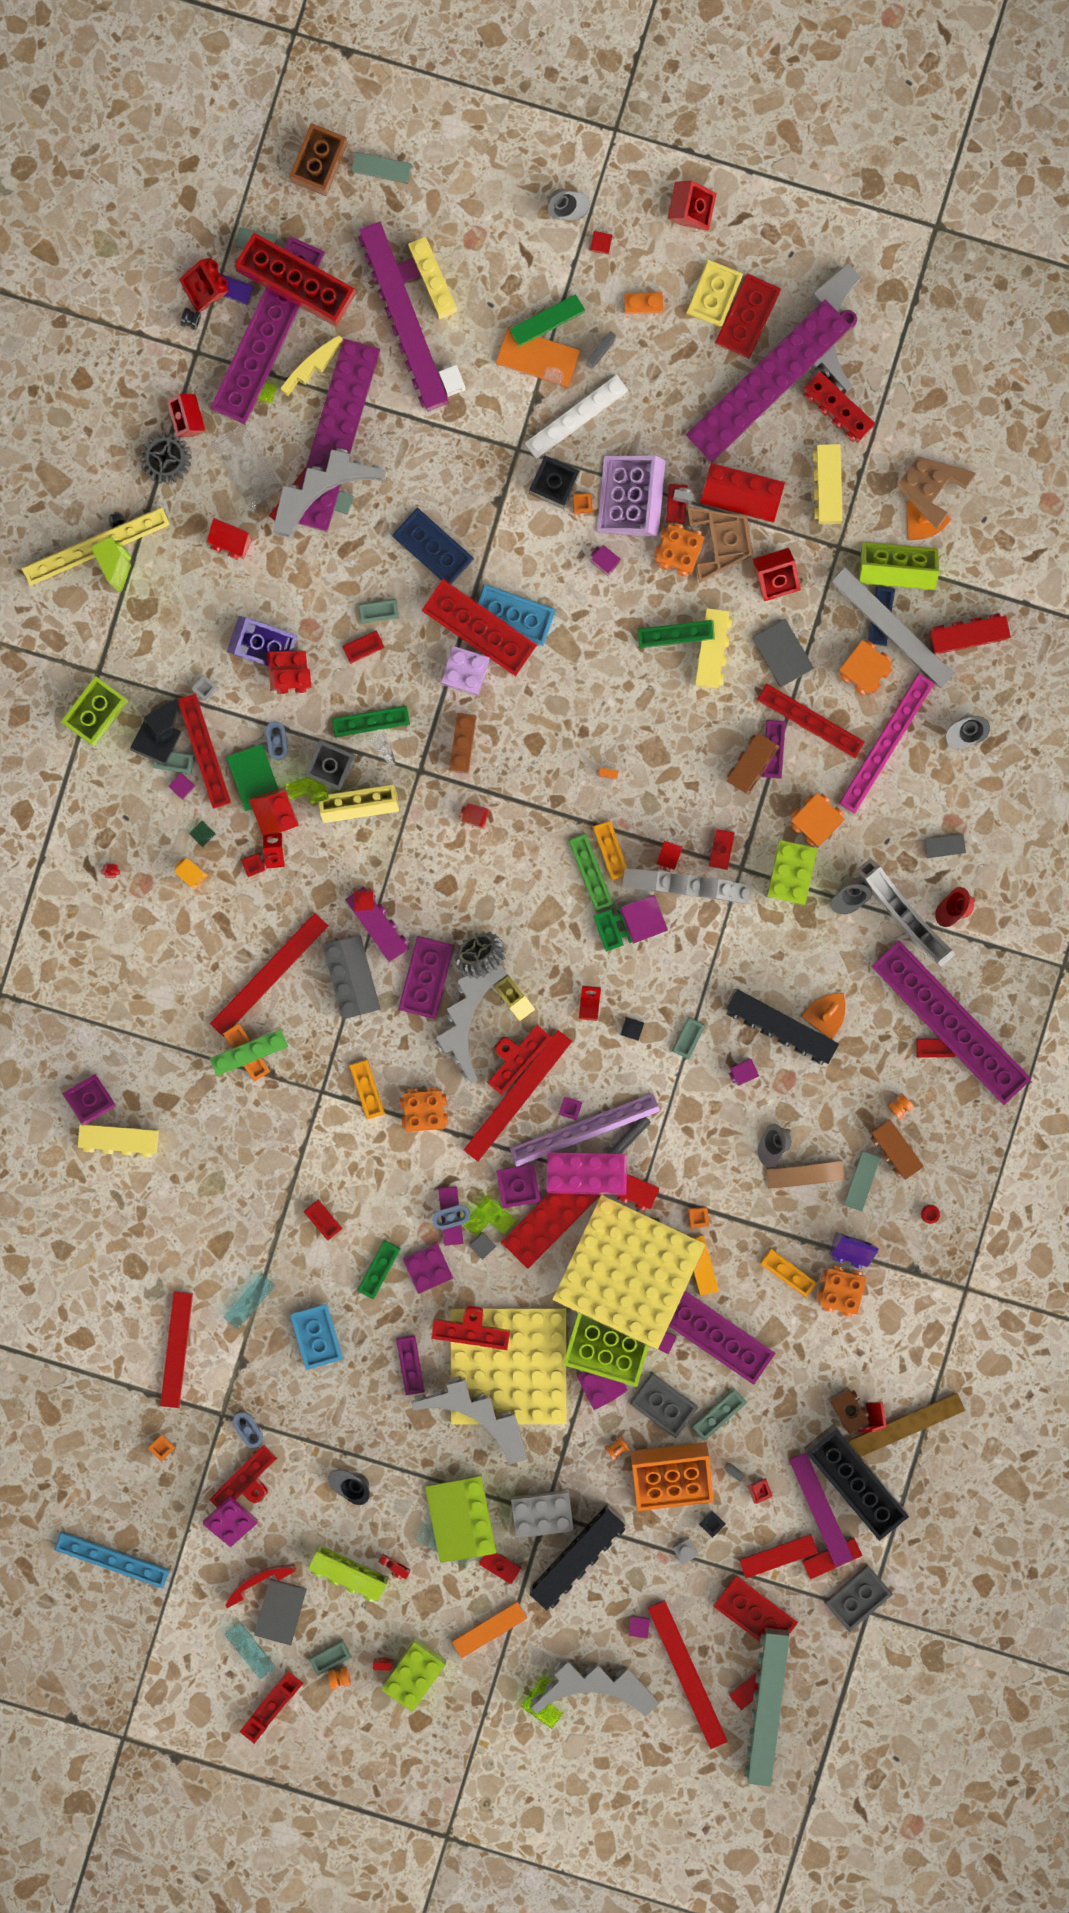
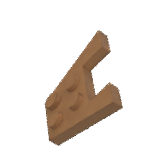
M918 456L897 487L928 521L938 529L948 512L933 503L949 480L966 489L976 473Z
M687 507L690 527L709 524L715 561L696 564L699 583L753 556L747 516Z

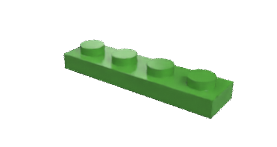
M280 1029L209 1059L216 1076H219L285 1049L288 1045Z

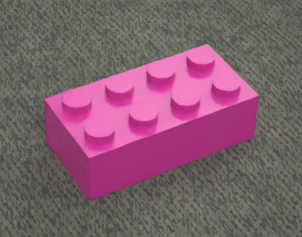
M548 1153L547 1192L626 1195L627 1156L625 1154Z

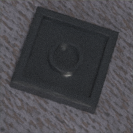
M143 722L130 747V751L166 765L181 735V731L174 728L173 733L168 739L155 742Z

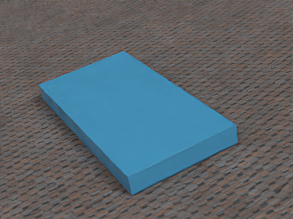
M484 584L478 603L538 645L544 646L556 609Z

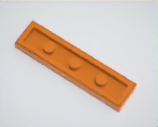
M516 1601L452 1640V1643L460 1657L464 1658L527 1619V1616L519 1602Z

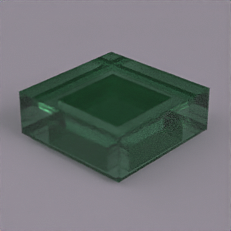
M203 820L189 833L201 847H204L216 835Z

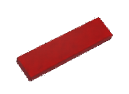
M812 1534L741 1558L739 1561L747 1579L817 1554L818 1551Z

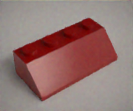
M711 463L700 504L774 523L785 482Z

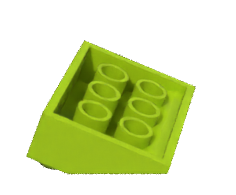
M577 1312L563 1365L637 1387L649 1346Z
M482 1475L425 1486L440 1563L497 1553Z

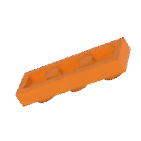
M239 1023L223 1033L232 1049L250 1042V1039ZM262 1058L243 1065L254 1082L270 1072Z

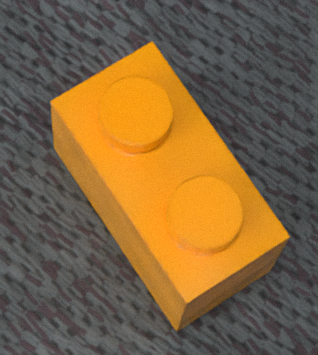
M182 858L175 865L177 869L174 873L191 888L196 889L208 876L204 870L189 858Z

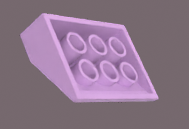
M604 456L597 532L658 537L665 460L657 456Z

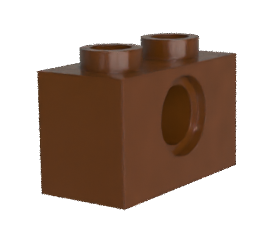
M847 1387L828 1398L849 1434L869 1423L867 1419L869 1414L864 1406L860 1408L857 1403L860 1399L854 1390L850 1391ZM847 1406H855L853 1414L845 1413Z

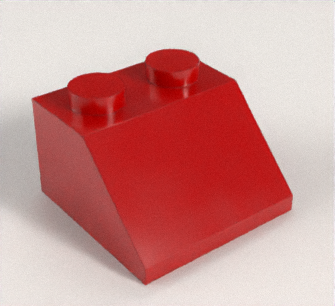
M692 180L675 181L667 219L682 226L709 230L717 193Z
M213 518L207 543L210 545V549L218 553L222 550L227 552V556L232 559L238 560L241 558L244 560L253 538L249 532Z
M789 548L752 559L764 602L801 590L795 559Z
M285 786L249 799L262 835L281 833L299 826Z

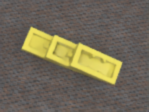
M337 336L306 358L280 388L281 392L289 396L298 381L306 385L315 370L323 373L342 345V337Z

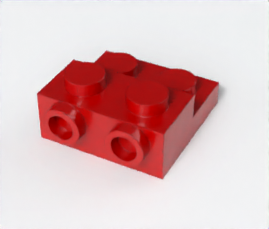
M211 257L199 260L179 278L193 307L199 312L229 292L227 280L220 275L217 270L218 264Z
M306 651L267 653L270 691H277V694L289 693L288 690H295V693H306L307 689L312 688L310 669H307Z

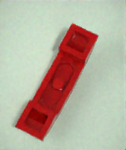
M295 1565L272 1566L251 1575L233 1591L225 1604L226 1608L244 1600L246 1596L243 1592L244 1590L268 1577L275 1575L277 1581L294 1573L296 1571Z
M288 1671L239 1732L255 1744L286 1703L303 1685V1682Z

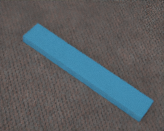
M61 1531L54 1549L55 1551L162 1589L170 1571L168 1568Z

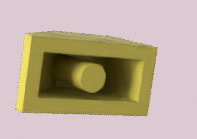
M509 975L494 986L519 1021L535 1010Z

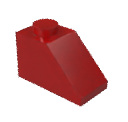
M467 803L466 807L462 806L459 817L462 818L461 822L484 829L490 811L487 808Z
M664 841L656 865L660 866L659 869L670 872L671 869L675 870L683 846Z

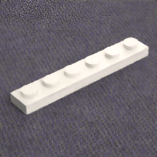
M615 375L525 442L526 447L535 459H538L628 392V389L620 378Z

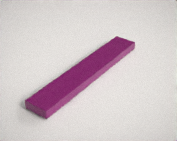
M804 1452L790 1458L789 1462L835 1567L853 1560L808 1455Z

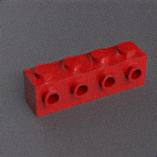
M820 371L802 391L805 399L810 403L814 402L818 406V411L824 416L828 415L832 419V424L838 429L842 428L846 432V437L852 442L856 441L859 443L876 424Z

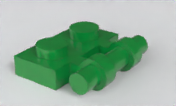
M624 905L616 907L619 915L613 916L610 909L593 916L606 952L624 946L623 937L627 936L629 943H632L619 909ZM621 920L625 931L619 933L616 922Z

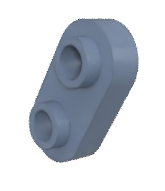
M274 721L266 727L268 751L273 759L282 760L288 754L286 732L280 722ZM278 728L279 734L273 735V729ZM277 747L282 748V752L280 754H276L275 749Z
M464 1205L442 1209L433 1215L432 1222L440 1230L462 1225L469 1220L470 1211ZM463 1211L464 1217L459 1218L457 1212ZM440 1216L446 1218L444 1223L439 1222L438 1218Z
M244 1411L237 1413L233 1418L234 1428L248 1447H258L263 1441L262 1431L249 1413ZM240 1418H245L246 1424H241ZM251 1434H256V1435H257V1439H256V1440H252V1439L250 1438V1435H251Z

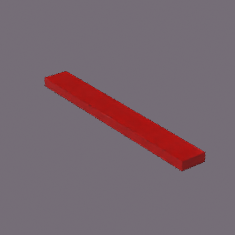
M314 913L216 1016L210 1025L224 1037L223 1033L234 1027L329 925Z
M559 1030L554 1033L463 1151L479 1162L573 1042Z
M663 1600L647 1607L710 1750L727 1743L728 1740L666 1601Z

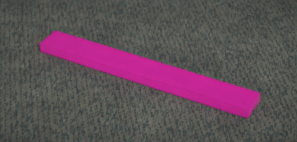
M920 673L917 674L838 803L839 805L854 814L856 813L935 684L933 681Z

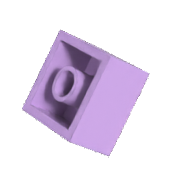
M453 646L441 682L442 685L479 696L490 657Z

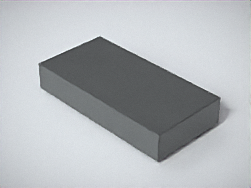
M609 332L588 359L587 366L591 369H594L615 342L616 335L613 332Z
M963 834L925 839L927 859L966 853Z

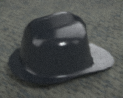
M341 1469L330 1473L328 1483L336 1493L355 1505H364L368 1502L370 1487L368 1479L363 1474L351 1473Z

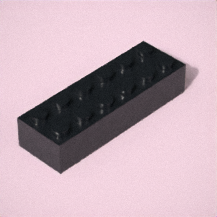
M734 989L724 1007L727 1011L726 1015L735 1020L738 1018L743 1019V1024L752 1029H755V1027L760 1028V1033L769 1038H772V1036L777 1037V1042L786 1047H789V1045L794 1046L795 1052L806 1056V1054L812 1056L811 1060L819 1065L829 1064L839 1046V1043L739 989Z
M835 1424L831 1425L804 1447L806 1454L879 1541L909 1518L904 1507Z
M607 1503L531 1585L530 1596L546 1611L550 1607L553 1609L559 1603V1597L563 1593L566 1595L572 1589V1583L576 1579L580 1580L585 1575V1569L588 1565L593 1566L597 1562L600 1552L602 1550L605 1552L610 1548L612 1539L615 1536L619 1537L625 1531V1518Z

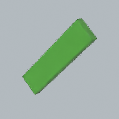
M586 833L568 840L595 911L614 905Z

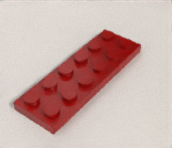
M444 578L421 610L482 654L490 657L492 661L515 677L538 645Z
M548 1193L501 1243L529 1269L602 1194Z

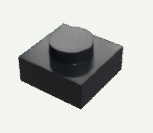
M626 1017L620 1035L639 1041L644 1022Z
M711 1510L699 1522V1525L713 1538L726 1523Z

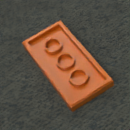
M511 327L507 328L496 361L497 365L569 388L580 350L541 337H537L518 347L509 332Z

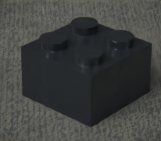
M544 455L529 489V494L564 510L580 471Z

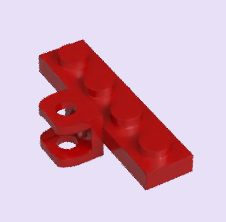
M537 1024L519 1045H516L507 1037H502L494 1046V1049L505 1062L487 1083L499 1094L503 1095L552 1037ZM503 1045H508L506 1050H502Z
M468 1305L464 1312L463 1323L434 1318L431 1339L508 1350L510 1330L482 1326L483 1308Z
M264 1444L209 1500L216 1507H219L230 1496L236 1501L243 1494L253 1504L260 1502L268 1494V1489L259 1477L278 1458ZM255 1490L259 1492L258 1496L255 1494Z

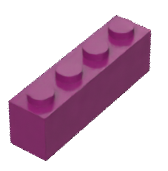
M363 886L362 888H360V889L357 890V891H372V890L370 889V887H369L368 889H366V888ZM354 893L345 899L389 962H392L409 950L407 947L409 942L404 935H398L396 929H398L397 925L392 919L388 921L384 915L387 911L381 903L377 905L374 901V910L355 911Z

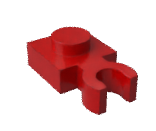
M383 1553L379 1558L378 1562L388 1567L392 1571L391 1574L398 1579H407L411 1569L396 1560H392Z

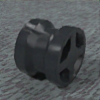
M186 307L182 314L180 325L182 327L189 326L192 330L196 331L201 319V312H193L190 308Z

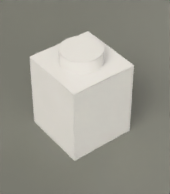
M450 364L441 368L442 371H439V376L448 397L465 391V385L457 365L452 366Z

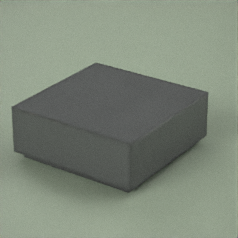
M484 1232L469 1245L482 1260L496 1247Z
M730 1462L727 1463L724 1467L725 1471L741 1482L744 1479V1473Z

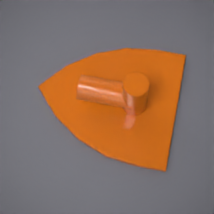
M906 502L908 540H921L934 536L952 520L947 515L938 529H936L912 502Z
M844 993L821 997L813 1002L801 1017L828 1038L833 1039L845 1017L846 1003Z

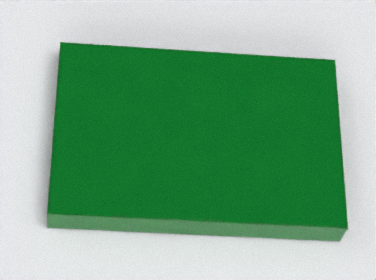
M263 744L226 757L245 811L252 809L249 799L278 789Z

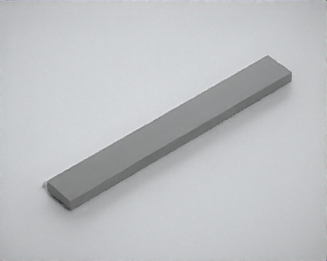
M845 567L831 581L845 597L939 688H942L954 675L934 653Z

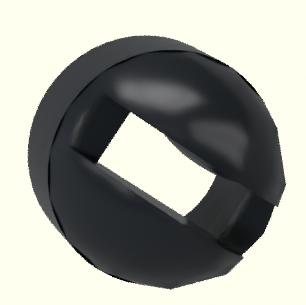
M114 512V514L109 515L108 519L111 528L125 523L121 513Z

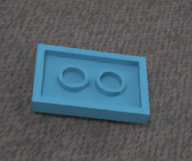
M328 1303L290 1314L306 1370L343 1360Z

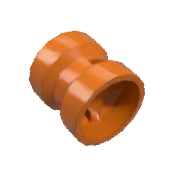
M902 1093L895 1102L887 1105L899 1120L904 1117L906 1111H911L914 1108L912 1103Z
M347 1666L341 1667L337 1671L334 1669L328 1670L331 1690L338 1689L342 1685L344 1687L351 1686Z

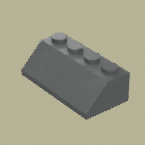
M361 936L322 945L342 1020L381 1010Z

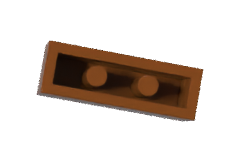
M457 713L450 772L469 774L476 715Z
M757 733L756 736L752 735L748 741L749 747L746 752L742 751L737 759L739 763L735 768L732 767L727 775V782L748 795L780 747L760 733Z
M887 1119L870 1131L872 1135L870 1137L871 1141L876 1147H881L883 1150L881 1155L887 1163L891 1161L894 1165L892 1170L898 1178L902 1177L906 1180L924 1167L890 1119Z

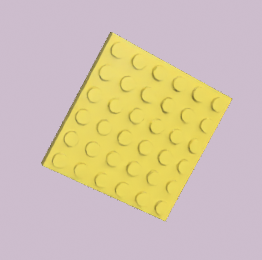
M601 1195L552 1300L658 1350L706 1244Z
M451 1308V1321L463 1323L466 1308ZM483 1308L482 1326L510 1330L508 1350L451 1342V1378L461 1376V1379L466 1378L471 1400H474V1396L485 1393L486 1396L490 1395L496 1417H499V1413L510 1411L511 1413L515 1412L518 1424H566V1366L563 1365L566 1355V1308ZM451 1410V1424H480L469 1416Z

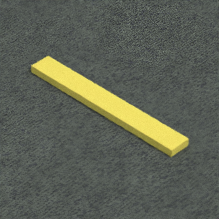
M159 507L22 567V571L29 585H33L95 558L91 547L110 537H113L115 541L119 540L122 545H125L170 525L163 507Z

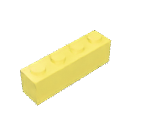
M426 236L409 243V251L416 263L438 318L441 319L457 312L454 300Z
M817 445L816 450H813L812 453L813 462H816V469H813V481H817V489L813 491L814 500H817V508H814V519H818V524H841V445Z
M706 609L704 621H714L715 640L701 641L695 686L718 689L719 685H723L724 674H721V667L726 665L727 655H723L724 647H728L730 636H726L727 628L731 629L732 617H729V611Z
M394 785L318 796L323 823L399 811L398 797Z
M80 1124L78 1148H83V1152H94V1149H101L102 1153L106 1154L121 1151V1155H133V1152H138L140 1156L152 1157V1154L157 1153L159 1130L92 1124L82 1126Z

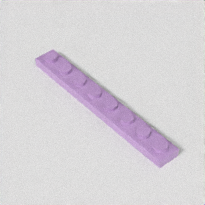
M652 1093L512 1147L510 1150L516 1166H520L546 1156L548 1153L556 1152L657 1113L660 1109Z

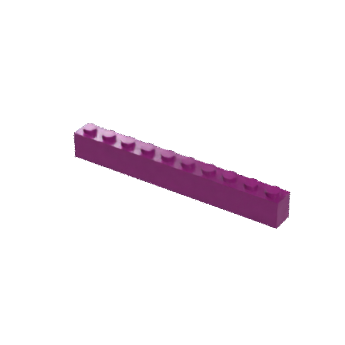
M381 221L359 229L360 236H357L361 247L365 246L367 253L364 256L367 264H372L374 269L371 274L374 282H378L381 289L378 290L381 301L385 300L388 306L384 309L388 319L392 318L394 325H391L394 335L400 338L401 342L398 343L401 354L405 353L408 359L405 361L408 372L412 371L414 378L411 380L415 390L419 389L421 396L418 399L421 407H426L427 412L445 406L449 404L448 398Z

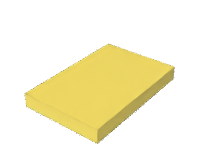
M708 259L686 314L722 328L743 273Z

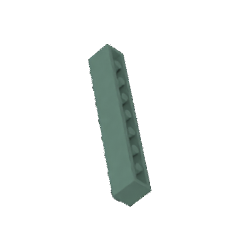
M765 1628V1634H761L760 1645L763 1646L762 1653L759 1652L758 1664H761L760 1671L756 1672L758 1690H754L753 1702H756V1707L751 1712V1721H754L753 1728L750 1727L749 1729L751 1746H747L746 1758H749V1764L745 1765L744 1777H747L748 1784L771 1787L790 1638L788 1630Z

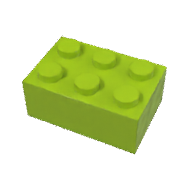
M95 676L61 723L95 747L128 704L129 700Z
M779 840L766 897L805 905L818 848Z
M414 1638L383 1683L381 1691L413 1712L445 1667L447 1659Z

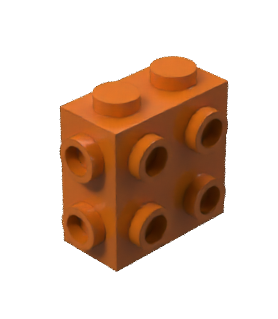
M669 524L667 529L663 528L660 539L663 542L661 547H656L653 556L657 558L655 563L659 564L658 567L664 570H669V568L677 570L676 573L684 577L692 575L705 537L701 536L702 533L697 530L691 529L690 532L684 530V526L680 524Z
M862 640L838 670L841 680L847 684L851 682L858 693L861 695L866 694L867 696L870 692L874 694L881 686L878 683L881 678L884 677L886 679L893 670L890 668L893 664L890 661L891 657L884 652L879 653L875 650L876 646L868 640L866 642Z
M819 793L815 795L810 794L804 800L806 805L801 810L797 808L790 815L792 817L790 821L792 825L790 827L797 834L802 833L806 837L805 841L807 844L817 848L845 820L843 817L844 813L838 807L833 808L829 804L830 799L823 793L821 795Z
M427 1087L426 1091L419 1092L418 1088L407 1089V1093H403V1097H400V1107L405 1112V1116L401 1117L402 1128H406V1132L445 1129V1125L448 1124V1113H444L443 1105H447L446 1094H442V1090H438V1087Z
M833 1265L832 1268L827 1267V1270H823L821 1276L823 1287L817 1293L816 1300L819 1301L818 1304L823 1306L822 1310L833 1312L835 1309L841 1311V1315L852 1317V1314L858 1315L867 1277L863 1276V1272L852 1269L851 1272L843 1271L844 1267Z

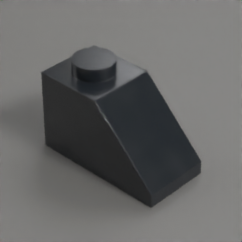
M178 699L144 716V725L155 742L164 741L173 733L179 710Z

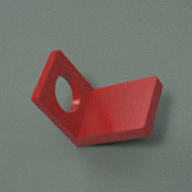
M282 833L263 835L266 869L285 867ZM271 838L278 839V841L274 843L268 842V840Z
M582 986L579 1019L598 1021L601 987ZM586 991H594L596 993L588 994Z
M867 1402L866 1409L869 1414V1426L860 1428L857 1431L874 1432L887 1428L883 1402Z

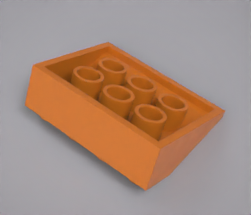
M707 1442L630 1451L637 1511L714 1502Z

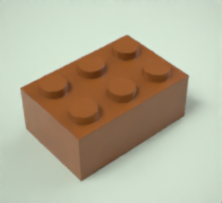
M311 123L289 175L291 183L327 196L348 145L347 137Z

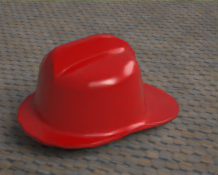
M956 887L937 906L935 912L937 923L942 927H950L958 920L970 916L974 909L975 898L969 895L966 888Z

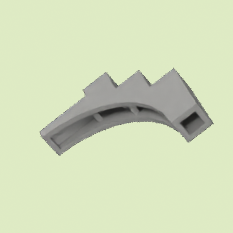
M847 264L814 292L812 296L814 299L812 301L813 304L817 307L826 299L839 312L843 301L860 282L861 277L850 264ZM834 345L811 368L815 370L821 366V372L827 378L830 377L834 382L833 384L846 394L851 390L852 384L843 373Z
M337 448L336 451L331 450L326 472H323L324 469L313 466L312 469L307 468L302 490H299L300 487L295 485L283 486L273 528L274 534L293 539L297 525L305 511L326 491L340 484L355 480L385 481L386 470L380 465L366 466L364 462L358 460L350 462L351 456L344 449Z
M870 858L856 870L865 884L871 889L874 897L887 909L894 921L905 930L912 942L923 953H926L940 967L955 956L953 950L917 914L873 859Z
M625 868L622 887L748 904L751 885L715 878Z
M502 965L497 966L498 970H493L491 974H486L485 978L480 976L478 979L475 977L470 979L468 976H465L458 980L459 985L456 987L461 996L466 995L467 998L447 1008L448 1013L446 1016L451 1024L455 1023L456 1026L436 1037L438 1041L435 1044L440 1052L444 1051L445 1054L451 1050L454 1052L451 1056L456 1065L460 1064L463 1071H461V1074L466 1082L470 1080L473 1083L478 1080L469 1053L471 1020L484 994L496 982L507 975Z
M461 1376L449 1379L450 1382L446 1385L448 1391L439 1389L433 1392L434 1395L426 1397V1394L415 1396V1400H412L413 1411L426 1408H443L457 1411L473 1418L494 1436L504 1452L508 1465L527 1460L515 1412L505 1411L499 1413V1417H496L491 1396H486L485 1393L474 1396L475 1399L471 1400L466 1378L461 1379Z
M566 1659L564 1662L561 1660L554 1667L555 1671L553 1674L557 1680H551L545 1686L546 1690L542 1694H536L531 1699L532 1703L530 1706L537 1714L548 1704L562 1697L577 1693L593 1692L622 1699L634 1706L646 1717L659 1702L627 1666L624 1669L622 1667L614 1673V1678L611 1679L597 1663L595 1665L590 1664L584 1670L585 1674L582 1676Z

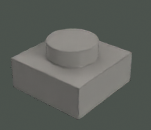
M686 488L675 489L673 500L692 504L694 494L690 493L691 490Z
M203 675L191 689L207 702L218 690V687Z
M689 1537L672 1547L682 1565L699 1555Z

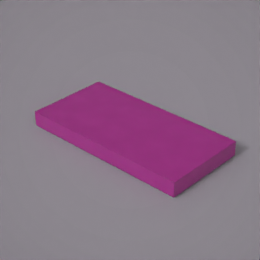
M417 936L398 1010L436 1019L454 945Z

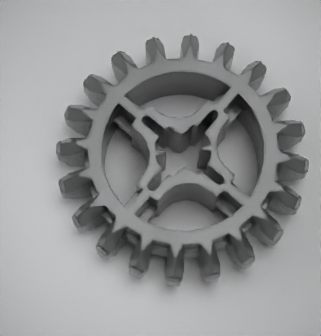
M162 432V438L155 434V441L150 437L148 440L151 444H143L147 451H140L145 456L140 458V462L145 463L141 468L143 470L148 469L145 474L146 476L152 474V481H155L158 477L159 484H162L163 479H165V483L169 485L172 478L173 482L176 483L175 477L179 476L180 479H183L184 477L181 472L188 473L185 466H191V463L186 461L192 459L190 454H186L190 451V448L185 447L186 441L180 442L181 437L174 439L173 433H170L168 438L165 432ZM166 444L162 451H154L158 446ZM172 445L180 450L181 459L172 455ZM166 454H168L169 458H171V459H170V460L167 459V460L164 462L163 459H162V457H166ZM151 458L160 462L159 472L153 469ZM171 465H178L175 470L165 473Z
M484 931L481 934L476 932L475 936H469L468 940H463L462 945H458L459 949L455 951L456 956L454 957L457 968L464 976H468L470 979L473 977L478 979L480 976L485 978L486 974H491L493 970H498L497 966L503 965L502 961L506 959V949L504 943L496 934L491 932L485 933Z

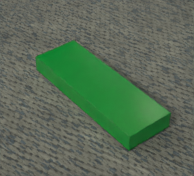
M384 1240L357 1291L374 1300L401 1248Z

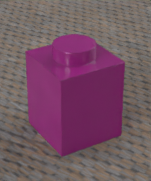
M604 545L601 548L597 546L590 555L592 556L591 563L607 576L621 562V559Z
M751 1058L730 1067L731 1072L728 1073L732 1083H736L738 1086L759 1077Z

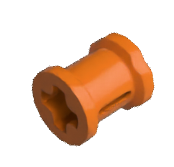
M621 1436L610 1446H605L614 1461L625 1451H630L629 1446Z

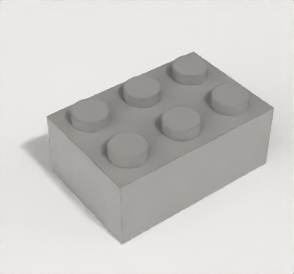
M569 1489L511 1496L516 1538L574 1531Z

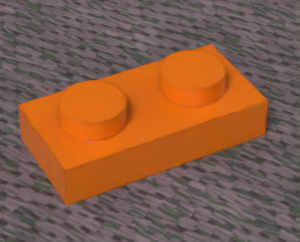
M663 292L624 294L625 314L663 313Z

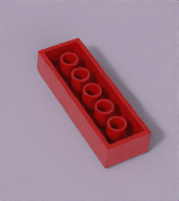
M255 232L251 235L235 263V269L238 273L335 327L338 326L355 296V288Z

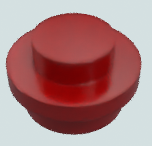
M105 864L101 874L105 875V878H116L117 875H120L119 866L116 864Z
M926 1205L921 1210V1218L925 1223H936L940 1218V1211L934 1205Z

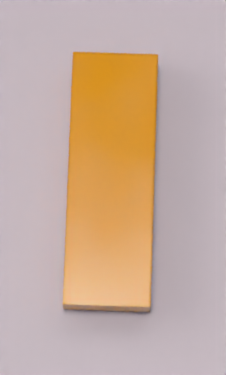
M611 820L592 826L611 881L624 877L627 865Z
M368 1059L349 1065L366 1119L384 1115L385 1111Z
M704 1235L694 1237V1239L706 1244ZM705 1245L694 1269L700 1296L719 1291L707 1245Z
M771 1248L759 1263L805 1298H807L817 1284L815 1280Z

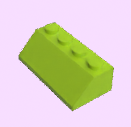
M110 537L91 548L108 583L118 592H121L131 567L129 560L132 558L119 540L115 541L113 537Z
M862 542L859 567L860 583L936 590L939 576L937 548Z
M321 1545L318 1546L308 1568L311 1570V1574L317 1577L324 1576L334 1585L338 1586L341 1584L351 1593L356 1594L358 1592L364 1595L363 1598L370 1602L374 1600L379 1601L389 1578Z

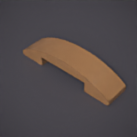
M842 1160L766 1169L768 1189L845 1180Z

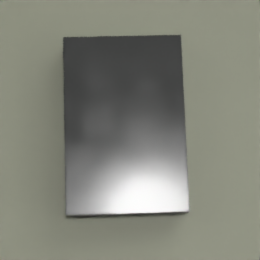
M786 619L752 637L780 688L814 669Z
M653 1372L630 1402V1405L675 1438H677L699 1408Z
M867 1564L825 1600L824 1603L846 1629L851 1632L889 1599L893 1593Z
M269 1579L254 1636L291 1646L307 1588Z

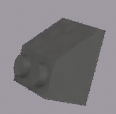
M319 740L305 776L340 791L351 772L357 755Z

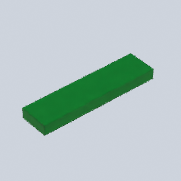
M575 294L510 328L509 332L518 347L585 313V309Z
M713 620L638 629L640 649L715 640Z
M407 706L331 718L335 738L410 725Z

